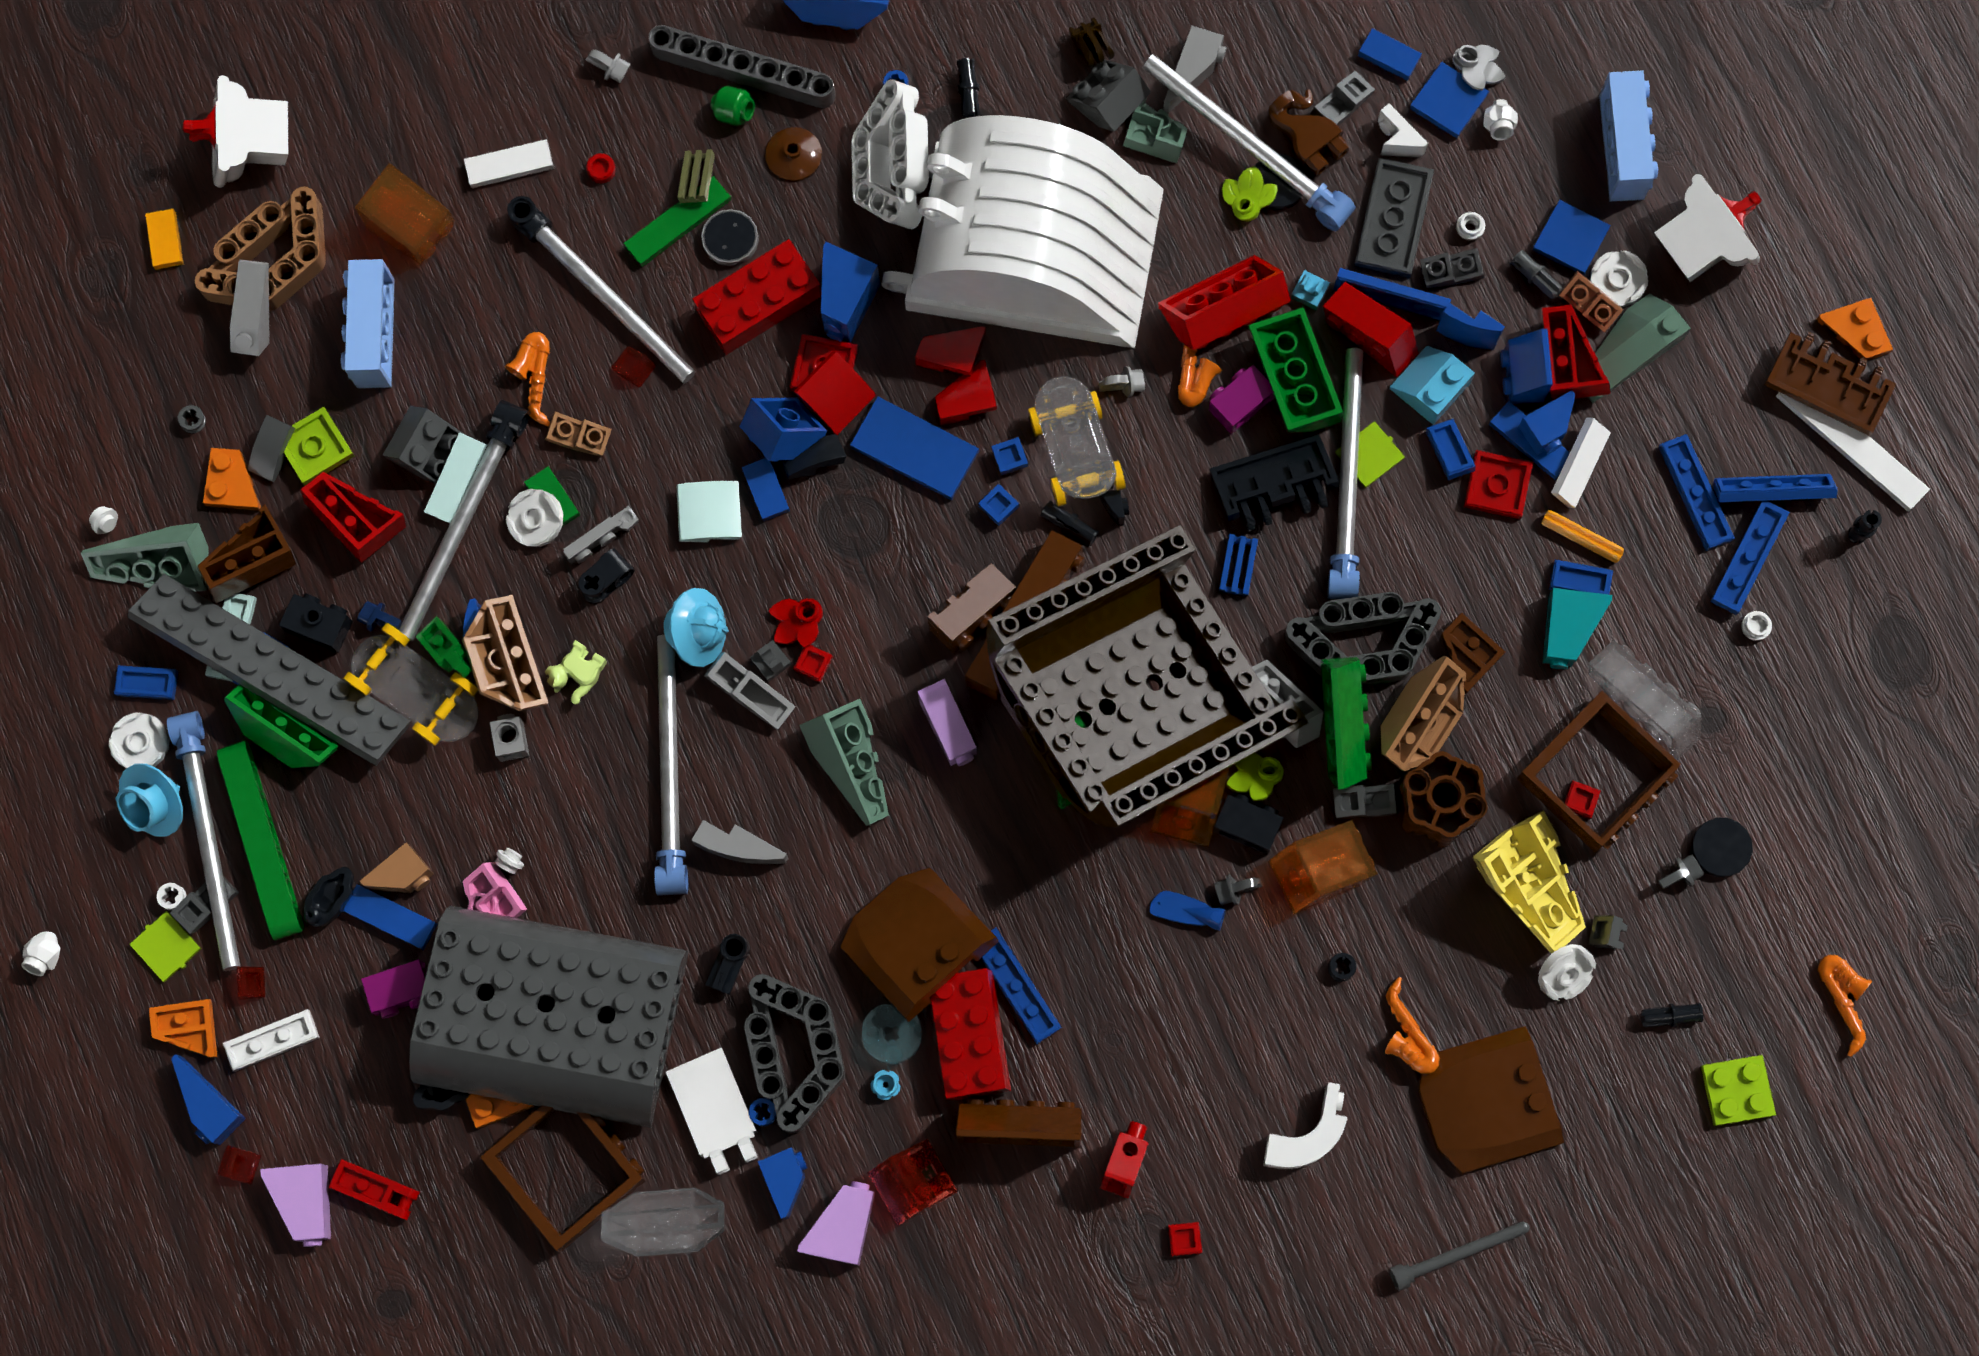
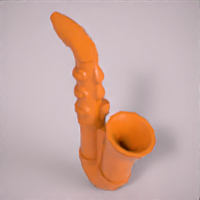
M533 332L522 340L516 357L511 363L506 364L505 368L512 375L524 381L527 378L528 371L532 372L529 384H531L529 388L530 396L527 398L529 402L528 410L530 411V416L536 422L549 427L550 422L547 416L540 411L545 383L547 358L550 354V343L544 334Z
M1184 345L1181 362L1182 372L1180 384L1178 385V399L1187 407H1195L1204 400L1211 381L1216 375L1221 373L1222 369L1206 358H1201L1200 365L1196 368L1197 356L1195 353L1197 349L1192 350Z
M1829 954L1820 960L1818 971L1822 979L1821 981L1827 986L1835 1000L1836 1007L1853 1035V1040L1849 1044L1847 1054L1849 1057H1852L1862 1048L1866 1041L1865 1030L1862 1029V1021L1858 1019L1857 1011L1853 1010V1001L1848 999V994L1851 993L1857 1001L1873 981L1859 976L1843 958L1838 955Z
M1398 977L1389 987L1386 999L1391 1007L1392 1014L1402 1024L1401 1028L1404 1033H1407L1408 1037L1404 1038L1397 1031L1389 1041L1385 1054H1393L1400 1057L1414 1071L1421 1074H1431L1438 1068L1440 1057L1435 1046L1431 1045L1420 1030L1415 1019L1399 999L1398 994L1401 991L1402 978Z

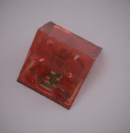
M928 1139L887 1158L868 1172L870 1179L897 1226L919 1216L958 1192Z

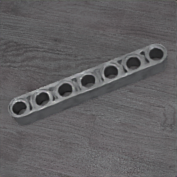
M665 25L655 26L649 32L648 38L652 52L660 60L818 108L829 107L835 100L833 80L824 73ZM660 40L669 41L666 45H657ZM686 48L695 49L694 52L690 54L683 53V51ZM713 56L722 57L719 61H710V58ZM744 63L748 65L743 70L736 69L739 64ZM769 71L775 73L774 76L770 78H765L762 76L764 73ZM795 79L802 81L797 86L789 85ZM819 88L828 89L824 94L816 93V90Z

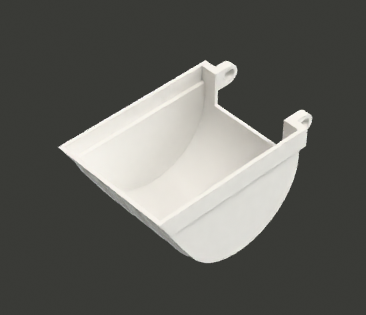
M987 115L965 118L948 125L942 131L940 141H936L934 153L928 156L927 169L929 170V178H932L929 197L921 198L918 213L924 217L914 273L884 272L882 287L890 291L905 293L907 311L1135 349L1164 189L1149 176L1139 174L1102 142L1082 132L1059 124L1025 117Z

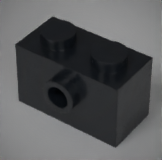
M306 593L303 597L293 594L279 626L289 634L339 653L353 623L348 615H346L347 610L331 604L330 607L321 605L320 599Z

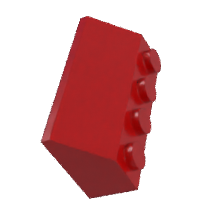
M1253 255L1159 302L1158 306L1178 340L1190 349L1195 350L1206 347L1209 342L1219 337L1230 335L1233 330L1243 325L1254 323L1257 318L1267 313L1278 311L1281 306L1291 302L1284 272Z

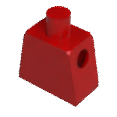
M1131 1121L1126 1134L1119 1133L1100 1186L1101 1189L1129 1199L1149 1144L1143 1140L1147 1131L1145 1125ZM1124 1152H1128L1132 1156H1127Z

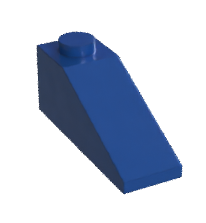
M175 1054L171 1060L190 1120L198 1128L195 1134L206 1144L212 1142L221 1145L246 1118L184 1057Z

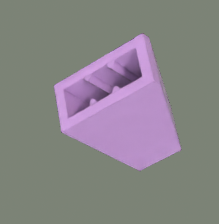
M945 679L919 690L920 705L950 766L956 763L958 766H962L971 762L974 759L973 755L977 754V748Z
M313 1164L260 1169V1175L294 1241L303 1242V1247L322 1246V1240L331 1239L327 1165Z
M852 1181L851 1186L843 1185L799 1244L797 1252L859 1266L875 1196L874 1191H869L870 1185Z

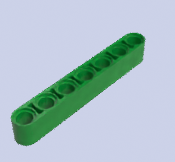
M245 740L218 749L217 757L269 932L274 941L304 931L303 920L250 745Z

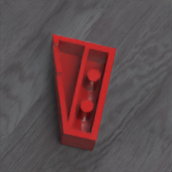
M1344 282L1323 305L1327 324L1332 329L1343 333L1396 378L1419 354L1411 323L1347 282Z
M1572 305L1542 308L1544 329H1548L1553 382L1550 389L1552 401L1571 390L1576 394L1575 398L1611 394L1610 383L1598 362V358L1587 339Z
M325 472L319 474L300 489L303 501L308 508L361 563L406 528L403 513L389 509L380 504L378 500L357 492L355 488Z

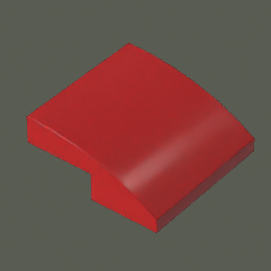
M832 351L794 390L806 407L820 418L831 433L837 435L876 396L869 385L836 351Z

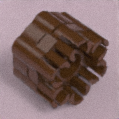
M1439 751L1434 753L1430 759L1421 763L1416 769L1409 771L1398 789V794H1402L1400 800L1405 807L1402 818L1404 819L1402 822L1403 829L1409 834L1412 831H1415V835L1426 834L1433 843L1435 841L1439 842L1438 847H1447L1452 844L1459 834L1471 829L1472 826L1476 827L1488 809L1483 784L1484 775L1480 767L1453 757L1447 752ZM1444 788L1449 790L1455 798V805L1450 808L1438 806L1432 797L1433 789Z

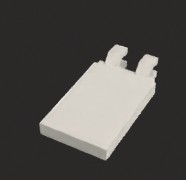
M722 1048L666 1071L698 1152L704 1158H711L718 1175L730 1171L723 1150L732 1146L739 1145L743 1158L747 1163L758 1158L750 1139L755 1137L754 1133L757 1130L750 1119L749 1111Z

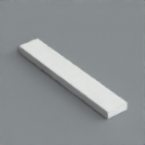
M1780 392L1776 395L1783 404L1908 512L1930 490L1870 436Z

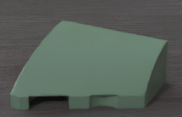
M1146 98L1133 112L1123 146L1177 163L1188 128L1180 122L1172 120L1164 110L1155 111L1146 104Z

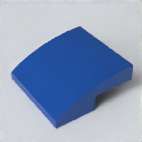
M1450 303L1444 310L1436 331L1453 341L1470 347L1494 350L1505 326L1483 311H1480L1475 319H1473Z

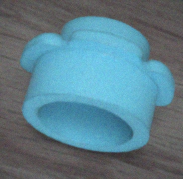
M878 1071L874 1075V1080L871 1081L872 1092L877 1094V1097L882 1100H889L891 1096H896L900 1091L898 1075L893 1071ZM884 1082H888L889 1086L887 1088L883 1087Z

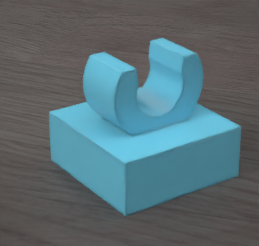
M1304 270L1291 294V298L1317 310L1330 282Z

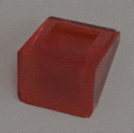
M627 346L611 369L633 385L641 387L655 369V364L645 354Z
M228 1145L218 1175L252 1185L262 1155Z

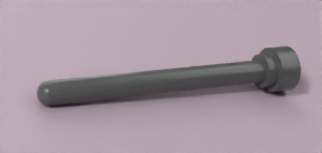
M1524 1221L1413 1266L1398 1264L1389 1268L1390 1276L1398 1291L1404 1290L1411 1286L1410 1283L1415 1282L1416 1277L1526 1234L1530 1229L1529 1224Z

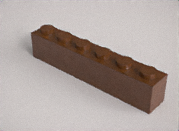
M1051 531L1003 612L1070 580L1074 572L1079 573L1085 562L1083 545ZM986 639L965 674V679L968 687L998 701L1001 693L990 665Z

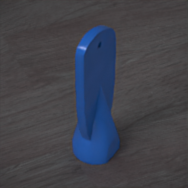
M1171 891L1160 892L1150 904V913L1155 917L1187 925H1208L1218 931L1221 930L1226 909L1211 908L1206 903Z

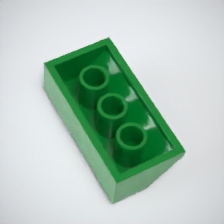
M1304 307L1249 325V330L1287 431L1313 432L1340 423L1343 410Z

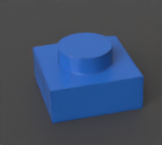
M1019 437L991 446L1000 475L1028 467V461Z
M998 484L978 503V507L1000 526L1019 507V502Z

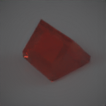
M237 967L239 1000L265 997L264 967Z

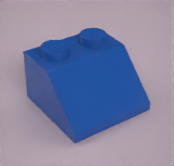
M1540 329L1508 340L1504 350L1500 352L1501 367H1506L1507 377L1503 378V393L1509 396V401L1512 404L1544 402L1553 385L1548 329Z
M751 398L740 428L746 433L749 440L762 451L765 458L774 462L793 460L827 433V430L798 398Z

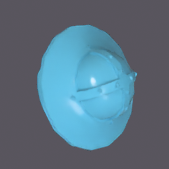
M691 588L682 592L674 602L673 607L666 614L664 620L666 641L675 649L680 659L690 666L704 667L711 664L722 652L726 634L729 630L726 626L723 609L718 600L706 589Z
M135 763L123 771L119 779V792L115 799L118 810L130 829L136 832L144 831L153 836L167 837L176 832L183 821V805L179 796L180 786L175 784L171 778L148 764Z

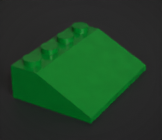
M1357 657L1321 660L1328 778L1337 789H1345L1367 779V771L1371 770L1372 767L1370 753H1365V741L1370 740L1369 725L1364 723L1363 712L1368 711L1367 694H1362L1361 682H1366L1365 664H1360V660Z

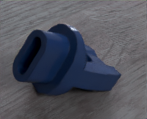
M367 601L357 617V621L367 625V630L373 631L377 625L383 627L386 622L399 630L402 623L400 619L384 612V603L376 605Z

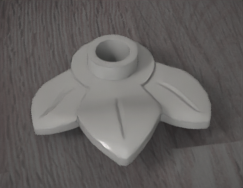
M1464 45L1454 52L1453 63L1461 70L1463 80L1470 87L1482 91L1486 84H1497L1506 78L1502 70L1494 63L1499 55V50L1488 45H1479L1477 47Z

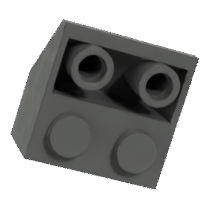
M1105 60L1100 64H1095L1092 72L1083 81L1075 85L1073 92L1066 99L1099 128L1115 132L1149 96L1151 90L1134 67Z
M410 406L383 456L404 470L436 485L459 432H462L429 409Z

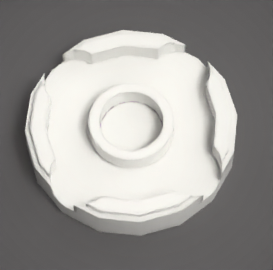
M1611 251L1597 259L1590 273V281L1622 308L1634 304L1642 297L1648 286L1647 269L1638 256L1628 251Z
M528 489L520 492L511 500L508 507L510 509L508 515H506V524L509 533L517 542L526 546L541 547L551 543L558 536L563 526V511L560 502L554 495L544 490Z
M135 712L124 716L114 725L111 739L109 738V748L112 757L125 768L135 763L148 764L155 767L164 759L169 750L170 737L167 728L158 718L149 714Z
M1571 944L1559 948L1545 960L1539 971L1538 983L1541 990L1553 1000L1563 997L1567 1000L1583 992L1593 978L1591 973L1593 968H1596L1594 957L1581 945Z

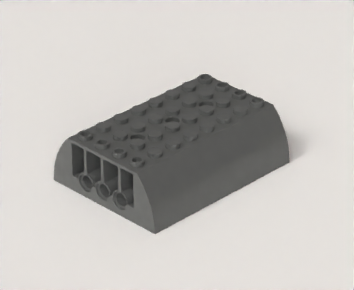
M449 906L439 920L411 1037L409 1060L411 1080L416 1084L537 1107L548 1106L553 1107V1110L574 1114L581 1112L606 1120L651 1128L689 951ZM485 985H489L495 990L493 998L488 1001H482L477 996L478 990ZM543 997H551L555 1000V1006L550 1012L544 1013L538 1009V1002ZM610 1008L615 1012V1019L611 1023L603 1024L598 1020V1014L602 1009Z

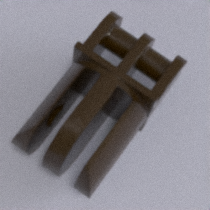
M1092 18L1090 23H1080L1078 28H1068L1069 34L1078 49V54H1083L1090 67H1094L1093 57L1099 64L1105 61L1103 51L1109 60L1114 58L1115 53L1103 35L1101 24H1098L1095 18Z

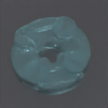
M890 1003L879 1005L869 1012L863 1022L862 1038L864 1047L874 1059L881 1063L895 1065L907 1061L917 1052L921 1044L922 1030L917 1016L908 1022ZM897 1026L900 1029L897 1032L898 1040L891 1039L887 1041L884 1039L887 1035L884 1031L886 1027L893 1029Z

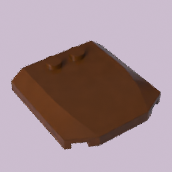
M929 867L898 877L856 914L841 944V948L903 1017L910 1022L931 1003L929 998L973 958L978 961L999 940Z
M1526 1026L1437 1052L1440 1057L1438 1068L1431 1074H1421L1418 1092L1436 1148L1457 1168L1456 1170L1460 1174L1564 1143L1561 1125L1533 1040Z

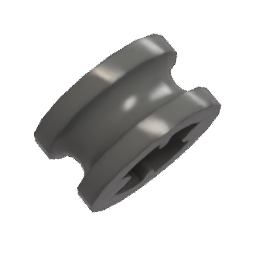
M185 406L178 414V422L187 433H198L205 426V415L197 406ZM192 413H195L199 421L196 424L192 422V425L189 426L185 418L189 414L192 417Z

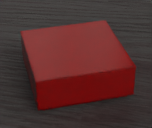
M809 645L803 648L793 669L795 672L821 683L833 659V655Z
M1573 780L1570 783L1564 803L1575 814L1591 819L1601 790Z
M1199 1222L1168 1225L1171 1256L1202 1253Z

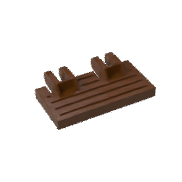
M1790 332L1764 385L1857 431L1871 436L1896 383L1885 378L1880 387H1876L1884 369L1879 365L1873 369L1870 379L1866 383L1859 378L1867 365V359L1861 357L1850 375L1855 363L1833 352L1827 362H1823L1830 347V341L1824 340L1818 348L1816 357H1813L1806 352L1811 346L1815 334L1808 332L1800 348L1797 349L1802 337Z

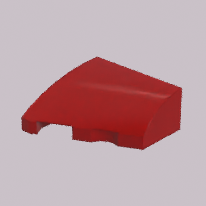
M981 326L923 337L915 356L916 365L944 372V369L971 376L977 354L980 352L986 333V327Z
M985 360L978 362L973 367L971 376L963 374L935 396L941 426L969 420L971 415L997 410Z

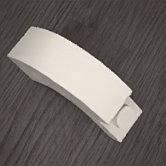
M1330 1082L1326 1084L1320 1120L1312 1132L1305 1136L1293 1138L1274 1134L1268 1135L1263 1166L1276 1169L1301 1168L1319 1160L1335 1146L1344 1131L1347 1117L1335 1115L1336 1110H1342L1344 1093L1339 1092L1340 1084Z

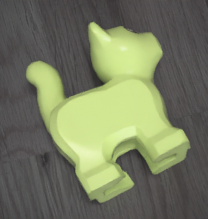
M576 640L573 642L571 652L563 658L560 664L548 666L545 670L547 682L554 688L555 693H558L567 684L569 677L573 678L580 685L571 696L573 704H579L580 699L597 683L600 672L607 663L606 659L597 653L593 654L592 660H584L589 651Z

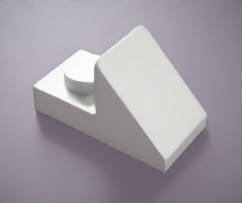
M1387 104L1380 111L1378 122L1381 130L1387 136H1392V138L1383 145L1381 155L1422 157L1425 154L1428 142L1390 104Z

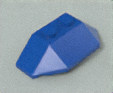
M890 0L783 1L803 22L819 26H837L845 30H858L887 10Z

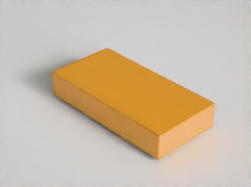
M174 209L146 213L152 264L155 270L183 265L176 211Z

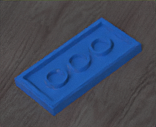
M880 397L876 398L850 444V448L950 500L953 499L979 453V448Z

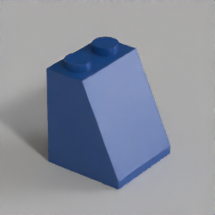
M825 242L823 246L821 316L824 331L832 340L839 342L844 340L851 343L881 285L878 265L828 242Z

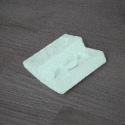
M705 481L677 484L679 542H708L710 539L739 540L742 537L739 481Z

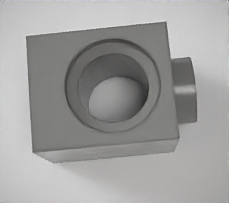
M514 714L501 715L497 717V721L490 722L495 755L500 762L530 756L524 722L519 716L515 717ZM509 730L516 731V737L513 741L509 743L503 742L502 739L505 732Z

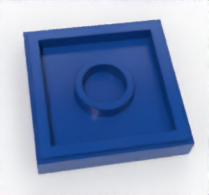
M1441 62L1412 102L1410 109L1457 139L1484 102L1489 91L1485 88L1481 91L1470 87L1463 80L1461 73Z
M1559 200L1532 251L1574 272L1578 271L1584 276L1611 225Z

